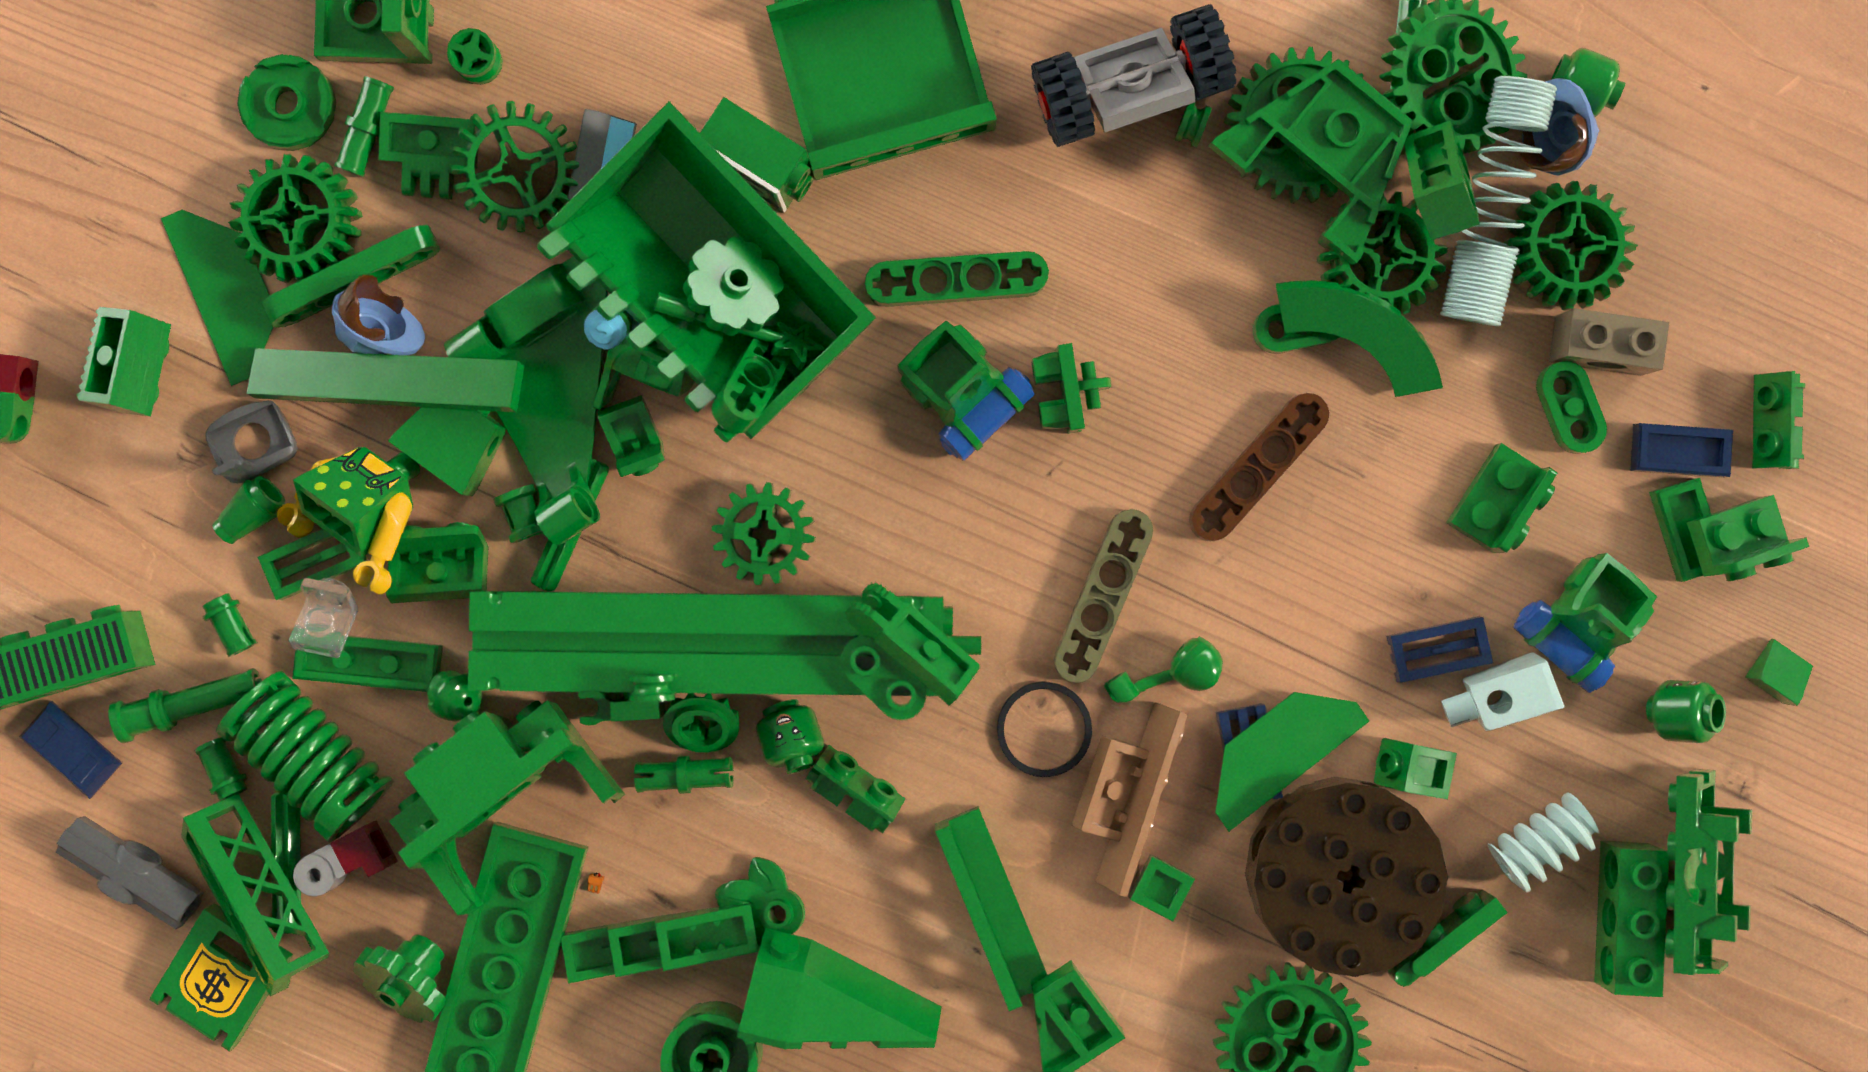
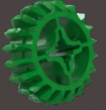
M507 101L505 107L507 116L501 118L495 105L491 104L487 106V113L492 120L491 122L485 124L480 116L473 114L470 120L479 129L475 135H472L464 128H460L457 132L462 139L469 141L467 149L452 146L450 150L451 154L455 156L465 157L464 165H451L449 167L451 174L465 173L467 180L454 185V190L456 193H463L470 189L474 194L464 203V207L467 210L473 209L479 202L485 206L479 215V221L482 223H486L490 219L492 212L499 214L497 220L498 230L504 231L507 227L508 217L515 218L516 231L519 233L525 232L524 217L529 216L532 217L535 227L541 229L544 227V222L539 213L546 209L549 216L553 218L559 212L552 205L553 202L558 199L566 205L570 201L568 195L561 192L564 184L569 187L578 185L577 181L566 177L567 169L578 168L580 164L575 160L566 161L564 154L577 149L576 142L571 141L560 145L557 139L566 133L567 127L561 124L552 132L548 130L546 126L553 117V114L549 111L542 114L539 122L532 120L535 111L534 104L527 103L524 108L523 117L516 116L515 102ZM507 126H520L530 129L540 135L549 147L531 153L522 152L515 145ZM493 132L500 150L499 161L495 166L475 174L474 162L477 150L482 141ZM505 142L508 143L511 153H514L517 159L531 160L539 157L538 161L528 164V171H524L527 175L522 180L526 191H523L520 182L513 175L501 174L491 177L493 173L502 170V163L508 164L504 161L505 157L508 156ZM555 160L553 183L548 192L537 201L531 183L532 174L537 168ZM498 182H508L517 190L524 207H508L498 204L490 199L481 188Z
M284 154L281 166L273 159H265V174L256 169L249 170L250 177L254 181L250 187L242 183L237 185L238 191L245 195L242 202H230L233 210L241 213V215L228 223L232 229L242 232L233 242L237 247L247 249L244 259L252 265L259 264L258 269L260 273L268 277L276 273L277 280L284 283H289L294 276L298 282L311 276V272L315 274L325 269L326 264L334 265L341 260L338 255L341 251L349 255L355 253V249L346 242L349 236L354 238L362 236L361 230L351 225L352 221L363 217L361 210L350 207L358 199V196L353 190L345 189L348 180L340 173L333 175V167L328 163L321 162L316 165V160L308 155H303L298 163L294 156ZM303 184L318 186L326 198L328 208L321 209L316 205H310L308 195L303 193ZM279 194L276 204L272 208L267 209L274 197ZM298 211L303 213L305 216H302V218L298 219ZM291 220H295L294 227L287 223H290ZM326 229L320 241L313 246L316 234ZM265 230L282 233L284 244L289 246L290 255L278 254L268 242Z
M1578 181L1567 183L1564 189L1559 183H1553L1546 188V194L1538 190L1529 196L1530 204L1523 203L1517 207L1515 212L1520 220H1516V223H1524L1525 226L1523 228H1507L1517 237L1509 238L1504 243L1507 246H1515L1519 249V254L1516 255L1518 259L1515 260L1516 264L1514 267L1519 266L1521 273L1515 276L1513 283L1519 285L1528 281L1531 284L1527 289L1526 297L1534 298L1543 292V306L1551 307L1559 301L1561 310L1568 311L1573 309L1576 303L1580 308L1584 309L1593 305L1594 298L1599 301L1605 300L1611 295L1609 287L1618 288L1623 285L1625 280L1620 272L1629 271L1634 265L1624 254L1635 251L1638 245L1632 241L1625 240V235L1633 232L1635 225L1626 224L1622 226L1619 218L1626 214L1627 208L1620 207L1614 211L1611 209L1610 205L1613 202L1614 194L1607 193L1597 199V185L1590 184L1581 191ZM1561 210V220L1556 222L1554 234L1537 237L1540 225L1548 213ZM1586 219L1594 226L1598 235L1589 230ZM1569 238L1571 240L1568 244L1573 242L1575 248L1582 249L1570 254L1571 248L1566 250L1564 244L1559 242ZM1596 254L1601 255L1600 263L1595 273L1586 282H1579V272L1584 270L1585 259ZM1540 256L1547 258L1552 263L1554 274L1547 269Z
M1396 191L1392 194L1388 203L1385 193L1383 194L1379 204L1380 210L1376 218L1383 220L1382 226L1376 231L1374 238H1367L1365 241L1363 255L1358 261L1364 270L1363 283L1355 276L1349 262L1320 238L1318 244L1331 251L1317 256V263L1331 266L1330 270L1320 276L1321 281L1329 282L1335 279L1340 287L1353 289L1365 294L1369 292L1400 310L1403 316L1410 312V302L1416 306H1421L1427 301L1424 291L1434 292L1438 289L1439 284L1432 275L1443 274L1446 271V266L1435 260V258L1447 254L1448 247L1435 245L1434 240H1431L1422 216L1420 217L1416 213L1418 207L1415 200L1413 199L1404 207L1402 206L1403 194ZM1347 203L1342 204L1337 209L1338 214ZM1335 217L1328 219L1325 226L1328 227ZM1401 228L1410 237L1415 250L1407 248L1400 239ZM1381 245L1384 247L1383 254L1390 257V260L1384 264L1380 263V255L1373 252ZM1405 269L1414 271L1410 281L1403 289L1381 291L1382 283L1388 280L1390 271L1402 272Z

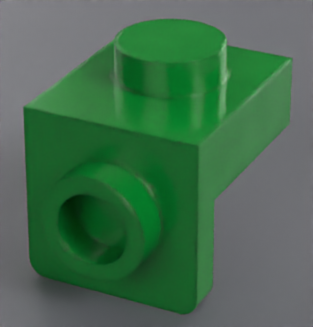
M643 395L598 411V420L616 458V468L620 477L629 474L633 476L648 474L665 460L664 444Z

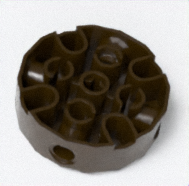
M1336 776L1300 786L1294 792L1286 794L1268 808L1250 838L1245 877L1254 910L1276 942L1286 952L1317 971L1351 977L1391 969L1421 948L1442 915L1448 880L1440 840L1417 808L1372 782ZM1340 870L1343 872L1351 870L1353 872L1351 879L1344 880L1343 882L1337 879V875Z

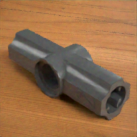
M86 816L77 818L63 832L56 843L58 845L56 853L98 879V888L108 897L125 904H137L174 929L182 927L202 902L201 899L204 892L162 866L163 860L154 850L135 841H123Z

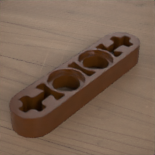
M1304 393L1295 396L1286 403L1190 512L1189 524L1195 536L1205 541H1216L1223 539L1231 533L1325 428L1329 420V409L1323 398L1316 394ZM1311 404L1316 409L1312 414L1316 423L1313 425L1308 422L1300 426L1294 433V435L1302 438V441L1298 444L1291 433L1279 428L1278 425L1283 421L1286 428L1292 426L1300 415L1295 409L1296 406L1299 405L1304 408ZM1272 436L1282 439L1287 447L1285 459L1277 464L1270 463L1262 454L1264 441ZM1240 471L1251 474L1256 483L1253 495L1246 499L1235 496L1230 487L1233 475ZM1220 490L1229 503L1240 509L1234 514L1231 508H1227L1221 514L1218 520L1223 526L1219 531L1215 528L1204 531L1201 526L1205 519L1201 512L1204 509L1212 512L1221 505L1223 501L1215 498L1216 493Z

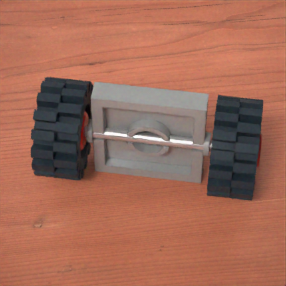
M1208 4L1172 16L1173 18L1170 20L1172 24L1170 32L1174 37L1171 38L1172 45L1163 29L1159 28L1072 57L1071 52H1065L1032 63L1031 70L1032 79L1035 83L1034 89L1038 95V103L1043 112L1044 122L1047 123L1048 132L1052 136L1054 144L1060 147L1093 136L1095 134V125L1093 123L1094 115L1090 109L1091 107L1105 133L1196 102L1195 100L1234 88V84H1236V77L1234 75L1236 74V67L1232 62L1234 59L1233 51L1229 48L1228 43H1230L1228 34L1225 35L1224 23L1222 19L1219 20V13L1213 8V5Z

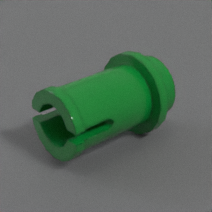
M229 593L209 601L202 607L206 612L203 616L204 621L210 620L227 651L228 657H232L251 648L258 642L253 638L237 608L241 603L238 599L233 600Z
M222 737L206 742L195 749L196 755L199 756L213 787L209 791L211 795H217L219 801L246 791L247 786L244 781L248 779L246 773L240 774L225 743L226 741Z

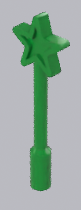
M658 292L653 311L689 322L694 320L705 322V313L691 311L687 300ZM777 322L773 331L761 328L757 332H752L743 327L739 332L740 334L773 343L774 346L771 354L789 356L798 370L803 369L807 357L817 358L825 349L824 346L809 338L810 325L807 323L796 330L782 322Z

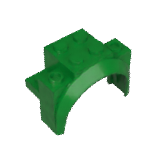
M537 700L529 704L516 715L515 718L518 723L514 726L506 717L489 712H483L481 715L477 711L461 719L453 727V731L456 734L443 744L439 745L438 742H434L419 751L412 759L415 765L404 773L417 792L411 794L398 805L401 812L389 821L407 845L398 854L409 869L424 868L457 915L471 914L484 904L461 865L455 838L466 836L542 777L540 773L545 770L544 767L553 760L557 763H560L562 760L569 762L583 776L603 804L610 799L616 803L625 795L557 703L547 700L541 704Z

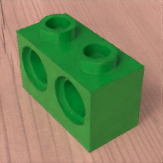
M1451 120L1408 135L1404 145L1414 200L1431 240L1480 225L1467 161Z

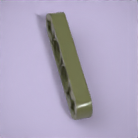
M1130 509L1115 515L1103 538L1055 652V669L1061 677L1069 682L1080 683L1091 678L1097 670L1152 539V522L1142 511ZM1132 517L1139 520L1137 528L1143 531V537L1141 539L1133 538L1126 550L1127 552L1136 553L1133 562L1122 554L1109 553L1107 551L1110 543L1117 548L1121 546L1124 533L1118 530L1119 524L1121 522L1129 523ZM1110 560L1121 563L1126 572L1124 582L1115 588L1105 586L1099 577L1101 566ZM1090 604H1099L1107 612V623L1099 631H1089L1081 623V613ZM1076 629L1077 632L1087 638L1099 639L1096 649L1087 644L1083 652V658L1089 661L1086 670L1078 668L1075 674H1069L1067 672L1069 664L1063 661V656L1066 652L1074 654L1080 643L1079 640L1070 639L1073 630Z

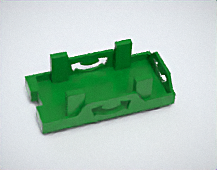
M1694 769L1689 771V774H1680L1677 776L1676 783L1670 784L1668 791L1669 812L1676 813V832L1670 831L1667 840L1668 860L1675 861V880L1668 881L1666 890L1667 908L1674 910V929L1667 930L1665 953L1667 958L1673 959V973L1720 974L1728 967V961L1712 957L1713 940L1736 942L1737 929L1750 930L1751 905L1734 904L1735 842L1739 841V833H1752V809L1715 806L1716 770ZM1718 841L1723 843L1724 854L1720 851L1718 852ZM1705 853L1707 864L1703 862V857ZM1724 878L1721 894L1717 893V882Z

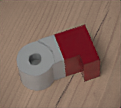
M375 820L302 858L294 869L293 878L300 892L307 896L316 897L337 888L344 882L348 873L361 866L369 878L397 863L398 860L380 825Z

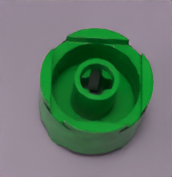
M723 1001L698 1003L687 1010L675 1023L662 1048L660 1069L661 1072H758L763 1056V1044L737 1038L743 1009ZM709 1048L718 1051L719 1058L716 1063L708 1061L707 1051Z

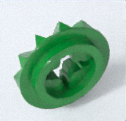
M688 693L684 699L675 698V700H672L670 707L664 711L663 729L673 743L689 751L709 753L722 750L731 745L739 733V711L730 708L728 698L714 700L710 693H707L705 697H698L694 693ZM699 715L705 721H710L709 729L699 719H694V716Z

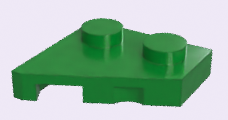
M1072 960L1031 986L1042 1072H1074L1125 1039L1121 1026Z

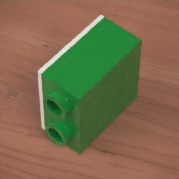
M723 96L700 134L763 200L785 213L793 199L800 202L804 198L814 179L809 175L812 168L806 149Z

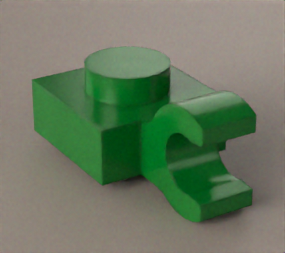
M579 692V698H592L598 704L597 713L593 716L586 715L580 717V723L590 726L602 721L660 719L664 716L665 701L631 702L629 695L633 693L623 692V699L617 700L610 699L605 692Z

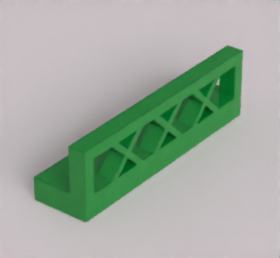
M239 793L183 817L181 837L270 997L289 988L291 976L328 958V949ZM233 811L241 824L237 839L215 834L209 821ZM245 833L252 844L243 842ZM223 847L232 849L230 857H228ZM239 851L258 856L261 859L264 867L259 880L237 873L233 865ZM268 873L274 884L265 881ZM246 887L255 889L252 898ZM261 891L282 896L287 905L282 920L260 914L256 904ZM290 913L297 924L288 922ZM269 928L278 930L275 939ZM288 932L305 937L312 951L288 963L279 948L283 933Z
M977 806L936 823L935 833L1009 1011H1012L1022 1006L1021 997L1032 993L1031 986L1048 974L980 808Z

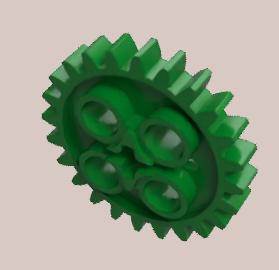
M1435 0L1428 3V6L1424 5L1411 11V17L1399 21L1398 26L1401 32L1393 34L1387 39L1396 50L1381 56L1383 61L1391 65V71L1380 74L1379 79L1391 82L1392 89L1382 95L1388 100L1395 99L1396 107L1413 120L1409 131L1416 130V132L1451 120L1464 154L1480 150V147L1496 142V139L1491 138L1483 131V127L1489 124L1485 118L1488 116L1486 113L1489 111L1487 108L1490 107L1488 103L1491 102L1490 98L1492 97V88H1494V79L1499 76L1527 78V74L1516 71L1515 66L1525 59V54H1513L1511 50L1519 38L1518 36L1505 38L1503 33L1508 25L1507 20L1496 24L1492 23L1494 8L1490 7L1479 12L1478 0H1471L1464 4L1462 0ZM1459 38L1463 43V50L1460 47ZM1482 55L1484 56V62L1481 65L1455 77L1449 82V86L1433 91L1426 98L1423 97V92L1427 88L1453 76L1459 71L1460 67L1471 64ZM1422 59L1424 60V62H1425L1426 65H1427V68H1428V73H1427V74L1425 73V71H1424V69H1423ZM1480 80H1481V81L1483 82V84H1484V88H1485V89H1484V92H1483V90H1482V88H1481ZM1444 102H1445V103L1447 104V106H1448V109H1449V117H1448V115L1445 113ZM1495 126L1488 128V130L1498 135L1508 132L1509 128Z
M1290 47L1284 55L1283 63L1274 52L1266 59L1267 70L1260 64L1255 63L1250 69L1253 80L1242 77L1237 84L1238 89L1243 95L1232 94L1228 101V104L1238 112L1228 113L1224 118V123L1229 126L1237 125L1254 112L1279 98L1277 94L1278 87L1288 86L1294 88L1330 65L1332 62V51H1328L1318 61L1315 60L1313 47H1308L1302 59H1298L1294 48ZM1346 59L1343 63L1349 67L1350 61ZM1363 73L1358 74L1361 78L1364 77ZM1283 142L1282 147L1279 149H1270L1265 146L1248 168L1240 174L1243 178L1255 172L1259 176L1254 187L1257 191L1267 182L1273 185L1271 198L1274 200L1284 189L1289 190V199L1292 204L1299 200L1302 191L1306 192L1310 203H1314L1319 198L1320 188L1323 189L1329 198L1338 192V188Z
M1290 962L1285 963L1283 976H1278L1270 965L1266 966V980L1262 982L1254 974H1248L1252 988L1246 991L1242 987L1235 985L1233 989L1239 1001L1236 1004L1229 1001L1222 1002V1006L1230 1015L1229 1019H1215V1025L1222 1032L1226 1033V1036L1213 1039V1044L1216 1049L1227 1051V1053L1220 1055L1216 1059V1063L1220 1069H1231L1229 1072H1275L1278 1067L1279 1072H1293L1299 1066L1304 1065L1312 1067V1072H1355V1066H1368L1370 1064V1061L1358 1051L1361 1048L1371 1046L1372 1041L1367 1036L1357 1033L1366 1028L1369 1023L1363 1016H1352L1361 1007L1360 1003L1355 998L1344 1000L1349 990L1342 983L1331 988L1333 977L1327 972L1320 974L1315 981L1314 969L1307 964L1303 967L1300 976H1297ZM1281 1000L1292 1001L1293 1008L1288 1017L1279 1020L1272 1018L1271 1012L1277 1002ZM1313 1005V1011L1305 1017L1304 1011L1306 1007ZM1323 1023L1334 1024V1033L1329 1040L1325 1042L1314 1041V1033L1318 1026ZM1286 1037L1293 1040L1298 1037L1301 1041L1297 1047L1289 1045L1286 1048L1283 1044ZM1259 1042L1270 1044V1051L1265 1059L1261 1061L1249 1060L1248 1054L1253 1045Z

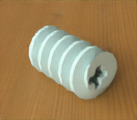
M1567 792L1562 796L1563 807L1557 803H1550L1546 806L1547 818L1540 813L1532 814L1529 818L1531 828L1523 823L1515 825L1513 828L1515 839L1506 833L1499 835L1497 838L1499 849L1487 843L1493 858L1512 883L1516 884L1526 893L1531 891L1527 878L1529 874H1532L1541 882L1547 880L1543 865L1549 864L1558 872L1563 870L1559 857L1562 853L1576 862L1579 860L1575 846L1578 843L1591 852L1596 849L1591 835L1594 833L1599 834L1598 826L1584 805L1571 793Z

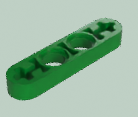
M419 225L409 228L275 292L263 300L262 306L272 327L280 328L293 325L333 306L335 296L344 291L359 276L373 275L377 278L379 284L434 257L440 251V246L430 226Z
M1029 251L883 261L876 263L869 269L865 278V287L869 298L879 306L885 307L1030 297L1042 291L1048 280L1049 269L1047 262L1042 256ZM1024 262H1029L1032 270L1040 271L1041 276L1033 279L1032 286H1024L1022 278H1008L1007 284L1009 289L999 288L1002 273L998 263H1008L1006 273L1020 271ZM985 265L993 272L994 281L989 288L975 290L968 284L966 276L969 269L973 266ZM930 268H937L943 271L947 278L945 288L936 294L924 291L919 282L922 273ZM914 269L912 285L916 295L906 296L907 286L893 287L891 296H883L880 288H873V282L881 280V273L889 272L892 280L898 281L906 280L904 270Z

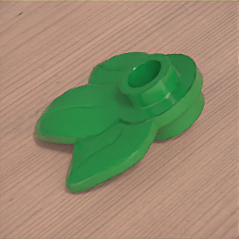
M754 857L749 867V879L731 880L722 884L716 889L715 897L719 907L750 903L759 950L765 928L789 934L798 931L805 919V907L801 898L794 891L788 889L785 873L780 866L768 859ZM776 905L781 906L785 910L786 918L784 921H779L774 914Z

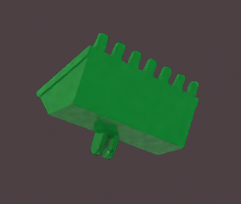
M670 101L545 225L551 233L537 245V249L547 259H553L568 250L581 263L569 272L567 280L577 290H582L597 280L610 293L597 305V311L606 320L611 321L626 310L640 324L627 335L626 341L636 351H641L656 341L669 356L656 366L655 371L666 382H670L685 371L698 385L685 397V402L693 411L700 412L715 400L746 344L752 337L740 333L730 336L722 331L711 330L705 322L698 320L689 322L653 311L654 303L658 292L687 300L688 297H686L683 291V284L690 274L688 263L694 253L702 249L708 241H717L724 246L730 238L738 237L745 242L756 243L761 249L762 259L772 260L778 265L779 276L784 283L783 290L776 298L779 303V309L774 317L765 323L764 326L775 327L777 322H782L796 330L807 323L810 325L809 338L824 346L825 349L817 358L807 357L806 364L802 370H798L792 360L790 361L762 414L744 432L750 440L766 427L787 405L801 395L876 318ZM767 348L762 356L770 360L771 350ZM744 371L746 377L753 384L763 387L762 381L754 373ZM738 397L735 400L736 405L734 407L739 411L745 401ZM719 424L714 428V432L725 443H728L738 435L737 433L725 430Z

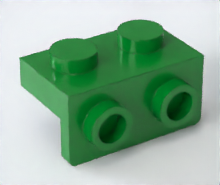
M462 522L450 523L446 527L438 528L405 526L391 561H388V571L392 577V583L386 592V596L391 604L467 599L470 596V592L487 591L489 546L479 527Z

